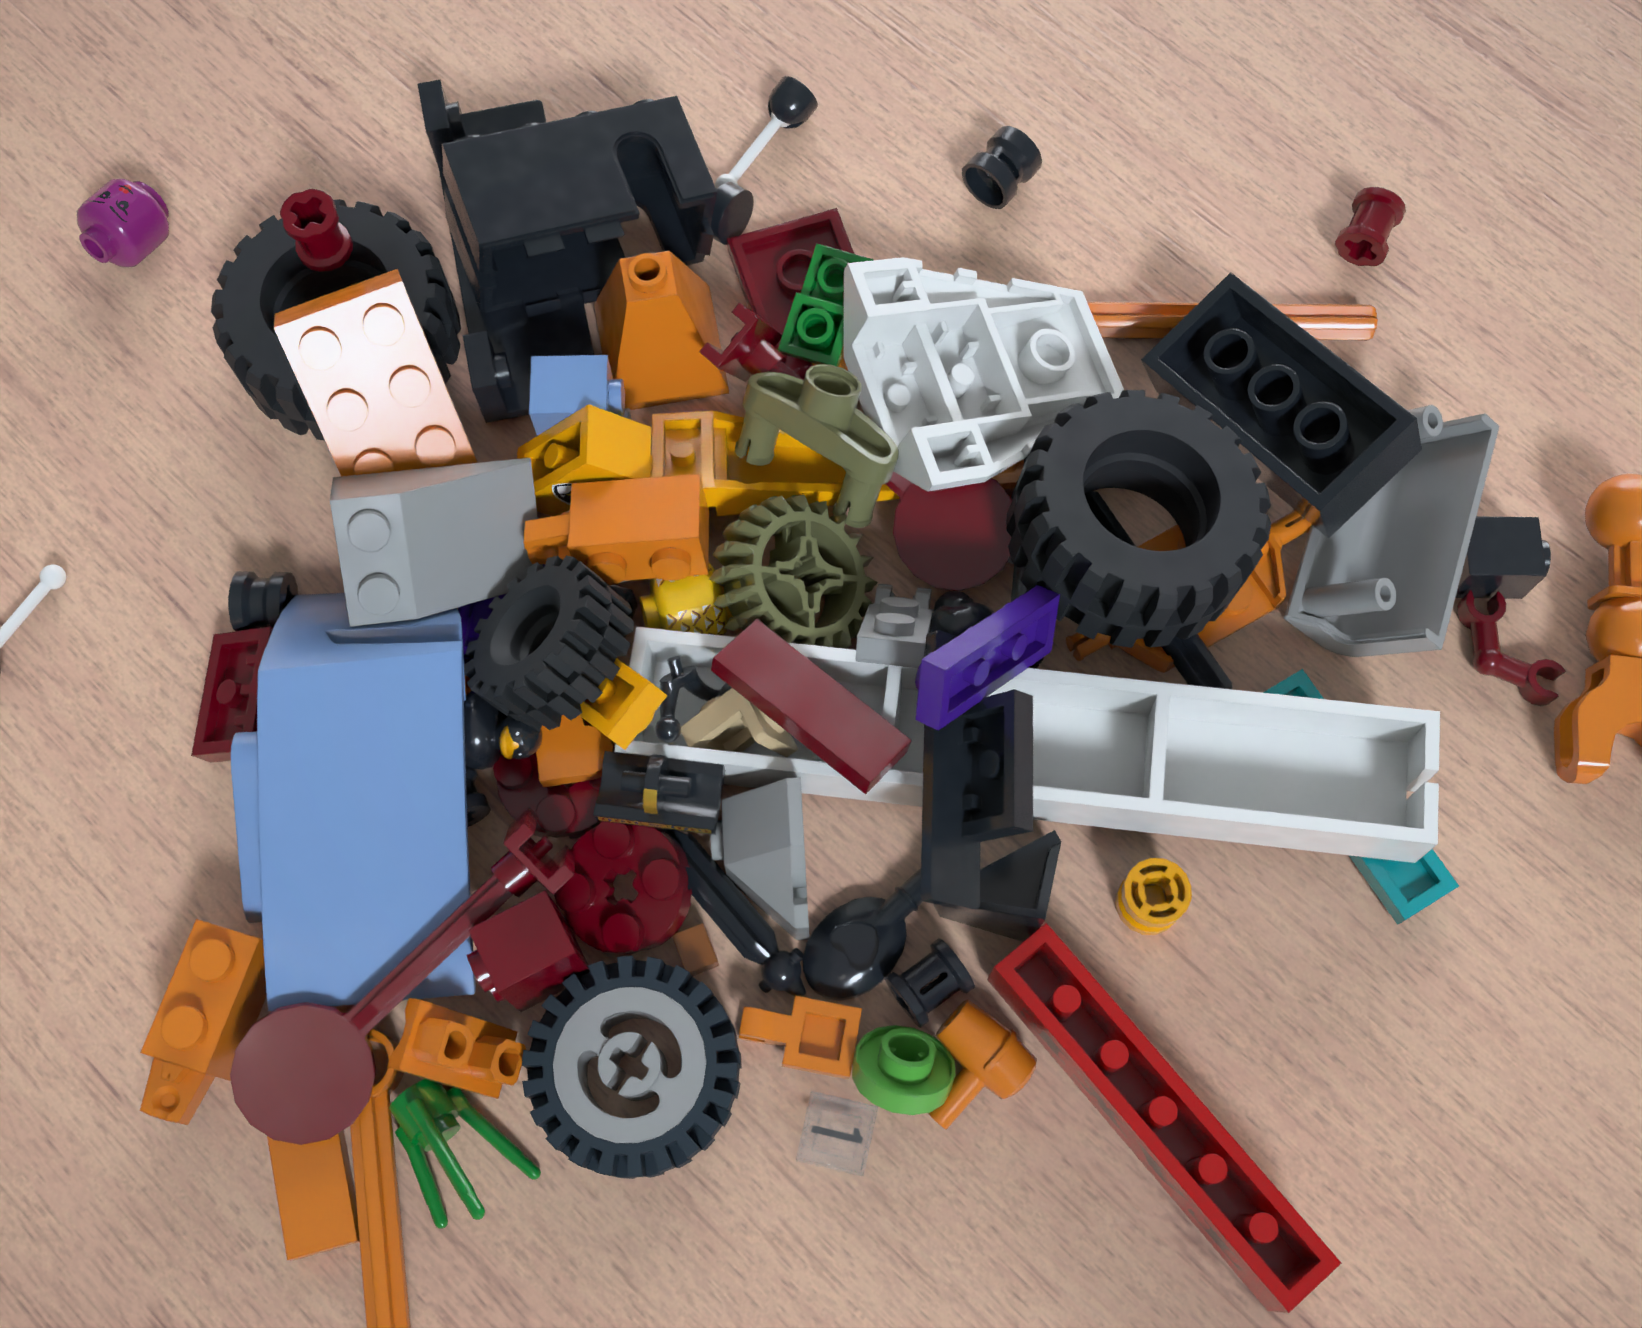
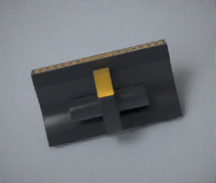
M605 751L601 785L593 816L596 821L716 835L726 771L725 767L722 764L670 759L666 755L652 754L651 756Z

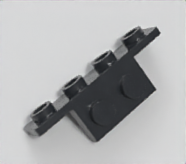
M941 630L928 633L926 635L925 657L957 636ZM1016 689L982 698L979 703L939 731L924 724L921 898L927 903L961 911L977 910L980 906V842L1033 832V696Z

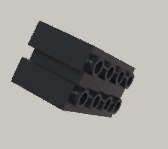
M678 96L658 100L644 99L629 106L599 112L585 111L575 117L541 124L527 123L516 129L482 136L468 135L457 141L442 144L443 174L448 188L444 189L445 216L480 313L522 304L528 318L561 310V301L558 296L576 291L580 292L584 304L597 301L618 260L626 258L618 239L625 235L620 223L639 219L640 213L637 206L648 215L663 252H672L686 266L703 262L705 255L710 256L714 237L710 226L717 190Z

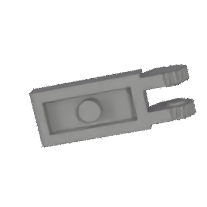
M878 584L875 603L869 604L857 636L855 661L919 668L922 659L925 658L926 635L930 633L931 616L933 610L930 609L931 589L917 588L916 595L913 596V599L895 597V594L892 592L893 585Z

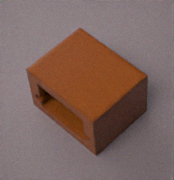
M703 923L672 936L684 969L689 971L692 976L719 966Z

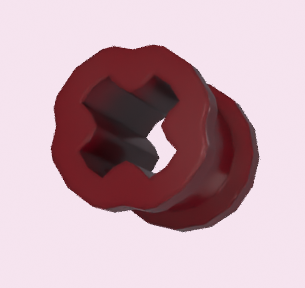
M1368 187L1357 192L1352 203L1354 215L1348 227L1340 231L1335 241L1339 255L1347 262L1357 266H1378L1384 262L1389 252L1387 239L1392 228L1401 223L1406 213L1405 203L1397 194L1385 188Z
M307 189L290 195L284 201L280 210L283 227L286 233L296 240V252L302 263L309 269L319 272L332 271L341 267L349 259L353 245L352 238L346 227L338 222L339 216L332 197L321 190Z

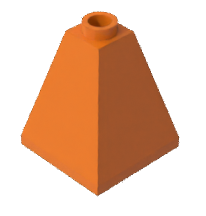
M670 251L642 253L637 256L619 259L598 296L594 308L602 355H608L613 379H623L625 408L635 410L729 394L726 372L718 369L699 352L707 342L721 349L709 285Z

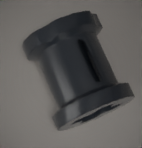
M940 938L930 945L931 953L901 975L892 972L885 977L891 993L905 1013L919 1028L929 1022L928 1014L958 991L967 994L975 988L974 982L954 951ZM938 975H940L936 980H934L932 983H930L928 986H926L925 988H923V989L920 991V989H921L923 986H925V985H926L927 983H929L931 980H933V979L936 978Z

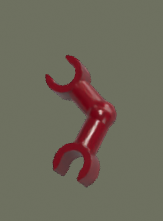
M1470 590L1458 603L1457 615L1460 622L1471 630L1474 651L1473 666L1475 670L1480 674L1493 676L1518 686L1522 697L1533 705H1549L1559 696L1557 693L1541 687L1537 682L1536 675L1554 681L1564 674L1566 670L1554 660L1542 659L1529 664L1502 653L1497 622L1506 612L1504 596L1498 591L1487 601L1489 615H1485L1475 608L1473 592Z

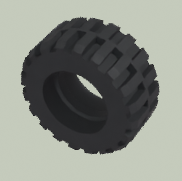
M333 200L339 216L338 222L346 227L352 238L353 245L349 259L341 267L332 271L319 272L305 266L296 252V240L286 233L282 218L277 220L275 215L259 224L261 232L253 238L246 235L234 248L233 251L237 258L234 262L226 260L217 278L223 290L216 289L212 295L211 313L216 319L212 329L216 343L223 352L224 359L248 395L251 396L257 407L268 418L278 419L285 429L298 435L306 434L310 429L316 440H324L274 330L275 313L398 269L445 384L451 377L447 364L453 365L457 361L461 346L457 337L461 330L459 312L440 261L435 257L431 244L421 232L411 229L409 221L394 212L387 211L383 216L379 206L357 201L355 207H347L344 200Z
M1122 390L1119 398L1113 399L1111 392L1087 397L1083 407L1080 403L1071 404L1057 414L1054 423L1045 425L1035 439L1012 493V502L1006 517V531L1012 537L1008 545L1012 563L1017 568L1024 566L1026 568L1020 580L1028 591L1038 585L1060 594L1056 619L1061 621L1064 616L1079 625L1076 632L1093 640L1097 633L1111 636L1110 644L1132 648L1137 639H1144L1145 646L1152 648L1169 645L1175 635L1179 639H1188L1204 629L1208 621H1216L1225 611L1255 569L1263 555L1261 549L1269 540L1271 521L1268 514H1266L1271 507L1269 493L1265 483H1256L1262 472L1251 452L1243 454L1238 448L1242 442L1241 439L1228 426L1220 429L1211 422L1212 413L1198 405L1194 411L1179 405V397L1160 393L1156 399L1145 397V390ZM1103 488H1122L1141 493L1153 499L1175 519L1183 534L1186 547L1172 551H1152L1132 546L1120 540L1106 530L1096 519L1087 503L1085 493Z

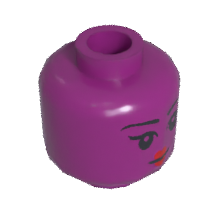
M112 179L78 208L77 224L82 233L79 236V240L86 252L101 263L109 261L120 267H135L169 236L168 208L161 196L147 184L140 181L131 182L127 179Z

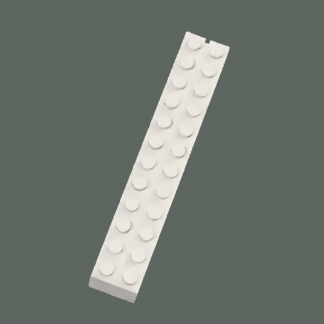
M636 627L629 667L660 689L659 680L670 673L667 659L680 656L683 668L695 666L699 677L706 685L720 690L726 682L711 671L713 657L736 637ZM788 643L912 740L907 753L867 794H864L794 737L793 739L798 750L788 758L757 742L742 753L688 747L682 733L675 741L664 742L658 739L655 733V725L660 720V706L655 711L653 719L647 728L637 734L626 750L615 744L614 752L644 756L658 754L666 755L670 759L722 764L726 770L725 785L759 788L786 778L801 777V793L922 807L924 724L915 720L918 699L915 677L918 668L855 661L856 650ZM1027 668L989 695L1016 689L1033 696V820L1416 863L1438 844L1439 784L1429 783L1428 781L1439 771L1440 711ZM684 687L680 688L675 709V719L679 721L681 726L696 716L701 707L708 701L696 697ZM1407 791H1412V792H1414V793L1406 800Z

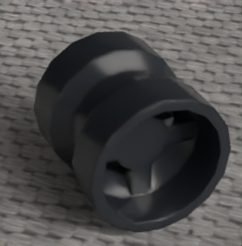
M1002 126L987 141V151L976 153L962 168V178L969 192L982 204L993 209L1005 207L1017 194L1018 183L1029 181L1042 165V157L1036 144L1028 135L1012 126Z

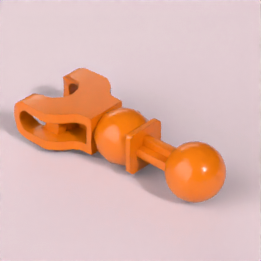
M1621 474L1605 480L1592 492L1585 508V523L1590 535L1599 545L1608 550L1609 586L1587 600V608L1595 610L1589 620L1585 636L1590 654L1598 662L1585 669L1584 690L1578 698L1565 705L1554 721L1556 771L1558 776L1567 783L1588 784L1602 776L1610 766L1611 751L1616 734L1632 738L1642 747V475Z

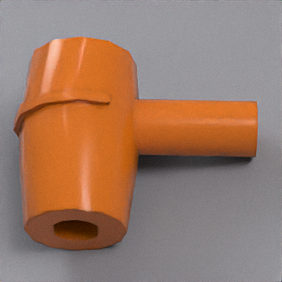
M968 999L963 1001L949 1015L935 1035L963 1067L954 1078L951 1092L945 1103L928 1113L945 1130L948 1129L984 1087L1000 1099H1006L1018 1093L1028 1083L1036 1068L1037 1058L1016 1037L1017 1033L1013 1029H1007L994 1017Z

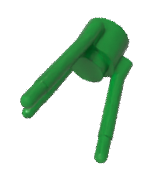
M423 1079L398 1095L389 1107L400 1125L395 1134L408 1154L425 1203L428 1205L435 1226L439 1229H443L448 1225V1217L424 1151H433L472 1218L480 1220L485 1216V1209L447 1143L461 1127L456 1117L460 1116L528 1178L536 1180L541 1175L540 1168L478 1112L459 1088L454 1087L446 1092L441 1083Z

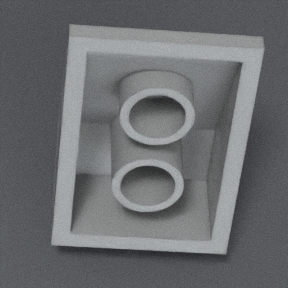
M531 458L333 477L330 506L350 627L419 619L508 593L509 590L506 585L516 576L521 580L527 577V568L533 565L528 558V553L523 543L525 521L538 519Z

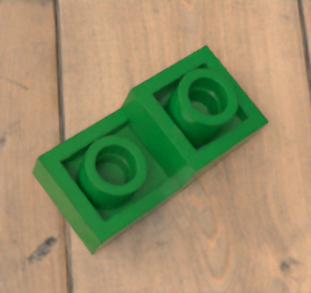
M816 243L801 293L796 292L778 350L784 355L814 364H829L839 367L844 355V269L848 263L873 261L874 259Z

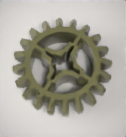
M804 494L799 496L792 495L787 499H784L782 495L779 497L772 496L762 501L758 506L754 504L743 510L738 520L729 524L725 531L722 532L726 542L717 546L716 551L712 554L723 567L713 571L709 580L724 588V594L718 596L713 605L722 608L728 606L733 616L729 618L724 629L734 631L742 628L744 631L758 619L787 643L848 649L849 646H852L851 639L858 636L863 622L861 617L865 616L869 604H873L864 593L872 591L878 583L865 576L864 567H867L874 557L860 556L856 547L863 534L851 533L848 535L844 531L847 515H833L829 517L827 501H815L808 504ZM771 536H775V549L770 551L769 565L762 566V557L766 544ZM822 595H825L822 614L815 624L814 614L820 612V599Z

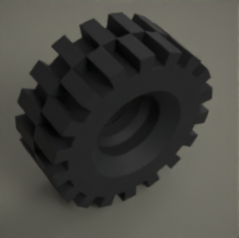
M567 555L564 560L558 556L547 558L545 567L537 562L527 568V577L521 580L516 576L506 585L509 592L503 599L496 596L488 606L493 610L488 619L480 618L474 629L479 634V638L469 642L466 654L472 658V660L464 664V674L470 678L467 682L470 689L507 717L511 716L539 732L542 725L549 730L560 727L562 715L573 720L582 713L580 704L588 699L594 703L603 692L598 686L605 677L613 680L620 668L614 662L617 656L627 655L631 644L623 636L633 632L634 621L627 616L632 612L630 604L624 600V597L581 561L579 562L576 558Z

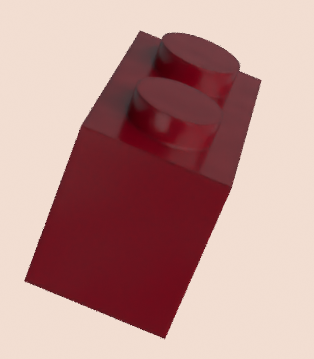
M546 890L468 929L477 950L467 954V959L484 992L490 990L497 1002L505 999L520 1012L546 1000L550 994L554 996L563 991L566 987L562 982L574 973L581 977L590 972L589 964L566 917Z

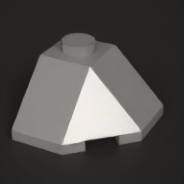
M801 777L786 778L722 799V820L717 822L716 835L710 834L712 860H724L726 874L735 886L795 940H809Z

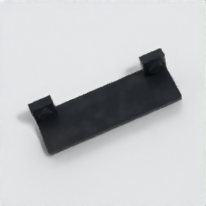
M440 79L417 84L426 133L439 168L443 196L444 189L448 188L443 174V143L457 141L468 135L482 136L516 129L527 123H546L543 104L540 100L462 114L458 101L448 103ZM451 234L468 334L462 335L472 390L486 423L529 415L531 356L595 355L581 294L579 291L559 295L561 310L528 318L522 304L480 313Z

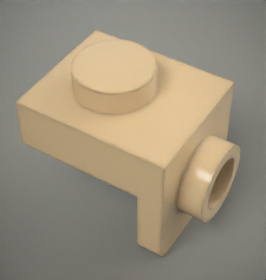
M733 688L722 696L715 697L706 702L696 716L681 726V733L688 747L742 753L757 742L787 758L798 750L791 734Z

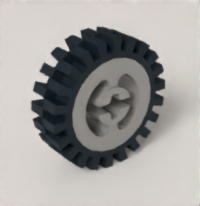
M633 956L617 957V963L606 965L603 961H599L589 965L590 972L581 977L574 973L562 982L566 988L557 997H554L552 994L548 996L542 1004L546 1012L540 1022L533 1020L527 1034L533 1039L530 1051L523 1050L522 1066L527 1068L528 1080L522 1081L524 1096L531 1100L534 1110L530 1111V1114L536 1126L543 1128L547 1134L545 1139L555 1150L561 1151L568 1156V1160L580 1167L603 1175L635 1179L637 1177L651 1178L664 1175V1172L681 1168L693 1161L691 1158L701 1150L706 1151L715 1141L714 1137L720 1128L726 1126L732 1115L730 1110L734 1099H738L741 1085L739 1082V1071L742 1069L741 1053L738 1049V1038L725 1009L713 992L702 981L699 982L689 971L678 965L675 967L666 965L662 959L647 956V961L635 960ZM641 1018L661 1023L672 1031L681 1051L680 1073L673 1078L667 1077L668 1064L666 1057L651 1042L641 1060L649 1068L647 1075L642 1081L637 1077L631 1076L618 1094L631 1101H643L658 1095L660 1100L658 1107L654 1111L636 1118H619L609 1115L597 1104L589 1089V1061L594 1057H599V1076L607 1087L616 1091L626 1074L623 1068L618 1066L620 1060L625 1054L632 1058L638 1057L648 1041L636 1032H624L609 1038L610 1029L629 1019Z

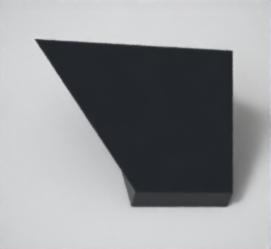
M1054 830L980 869V906L977 910L961 911L934 904L939 916L1024 942L1041 927L1046 919L1062 842L1056 831Z

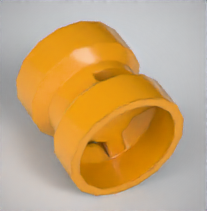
M1164 858L1146 859L1137 863L1121 882L1116 893V910L1121 921L1129 929L1142 935H1157L1167 931L1187 911L1192 899L1191 883L1187 874L1176 863Z

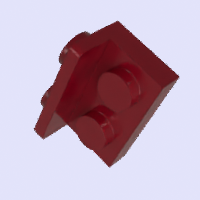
M273 627L214 634L191 756L210 763L231 761V745L235 733L257 732L258 669Z

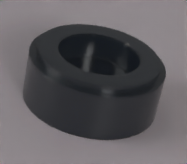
M726 182L716 188L717 195L710 226L714 234L713 239L724 245H727V238L743 233L751 218L754 206L752 193L733 182Z

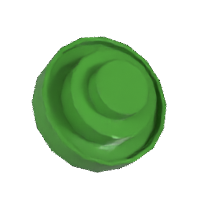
M897 1025L878 1027L863 1035L856 1046L852 1064V1079L858 1091L872 1104L887 1111L906 1115L929 1113L942 1106L951 1092L955 1077V1061L940 1041L916 1028Z

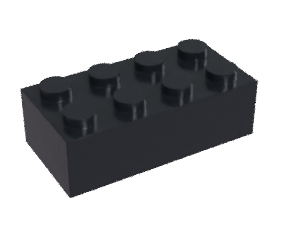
M1231 272L1141 359L1157 393L1179 397L1178 404L1193 411L1198 405L1213 414L1210 421L1220 429L1228 426L1241 439L1242 442L1238 446L1243 454L1251 452L1262 472L1258 479L1265 483L1267 487L1328 539L1422 450L1418 422L1414 415Z

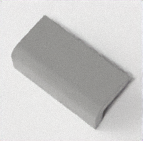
M1434 405L1407 410L1417 418L1422 450L1329 539L1311 524L1284 616L1286 621L1323 648L1344 656L1365 657L1442 650L1500 427L1486 413L1443 422L1440 411Z

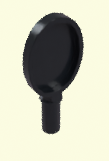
M921 868L902 886L895 887V892L889 898L863 897L854 899L834 909L818 924L806 943L803 959V972L808 985L813 991L831 1000L852 999L871 991L893 971L902 956L906 942L905 918L912 911H918V906L923 902L921 898Z

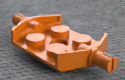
M1296 510L1271 523L1269 540L1261 549L1263 555L1255 569L1225 611L1216 621H1208L1204 629L1198 633L1207 648L1279 608L1286 598L1281 559L1282 546L1302 534L1308 533L1311 527V523L1305 518L1302 519L1303 516ZM1177 524L1137 547L1152 551H1172L1185 548L1186 545L1183 534ZM1078 632L1066 637L1067 647L1070 652L1075 649L1073 657L1077 661H1081L1084 657L1109 645L1111 649L1119 647L1157 671L1165 673L1175 667L1173 664L1174 660L1170 655L1166 654L1161 646L1147 647L1145 646L1144 639H1137L1133 647L1130 648L1110 644L1111 636L1097 633L1094 640Z

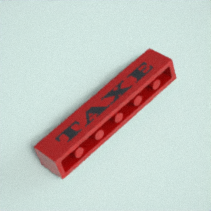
M1047 923L994 966L987 981L1267 1311L1290 1313L1342 1264Z

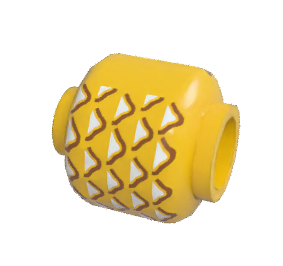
M709 563V575L687 576L673 581L660 578L650 579V594L639 597L645 627L724 636L727 632V629L724 628L729 618L733 616L728 606L722 608L713 605L717 597L724 594V588L709 580L713 571H715L712 565Z

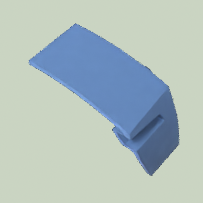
M345 593L296 595L291 599L274 625L258 669L257 732L235 733L230 756L243 910L249 923L262 922L268 1011L304 1002L325 1006L353 1005L358 1003L471 896L464 730L466 691L461 616L457 608L419 619L350 627ZM471 935L403 1000L475 994V975L467 959V954L474 951Z

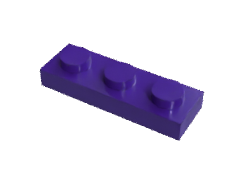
M1037 585L923 658L915 677V686L918 690L915 720L939 731L979 703L982 698L989 696L1052 651L1060 594Z

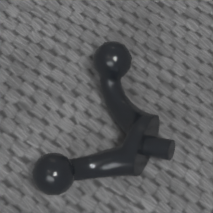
M680 656L667 659L670 673L659 680L660 690L667 697L660 705V720L655 725V733L658 739L667 743L675 741L681 734V725L675 719V709L680 688L684 687L688 692L705 701L722 696L732 688L727 683L720 690L709 687L701 680L695 666L682 667Z

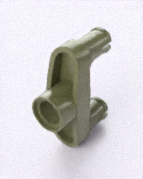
M829 364L811 366L806 371L804 380L778 372L758 373L748 379L742 404L746 412L739 440L735 445L736 455L740 458L747 455L746 462L756 466L770 464L774 457V448L779 431L782 430L810 449L842 466L846 474L838 499L833 506V514L845 515L847 508H850L845 524L851 527L863 528L871 523L873 510L883 484L888 483L892 477L898 460L899 450L888 434L856 408L862 384L855 375L841 367Z

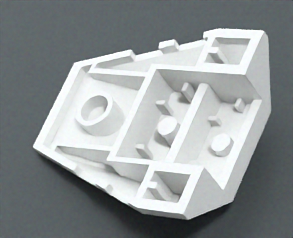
M904 257L848 263L844 269V361L848 371L855 375L862 384L859 397L864 414L895 442L899 455L894 472L928 492L982 483L1028 457L1039 433L1045 425L1054 423L1059 412L1071 404L1080 403L1083 407L1087 397L1111 392L1113 399L1119 398L1122 390H1124L1082 291L1012 278L1007 285L978 280L977 271L958 268L954 275L922 269V261Z

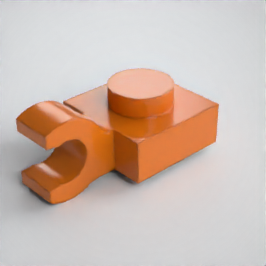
M795 996L791 1016L752 1007H744L738 1039L785 1046L781 1067L849 1079L862 1008Z

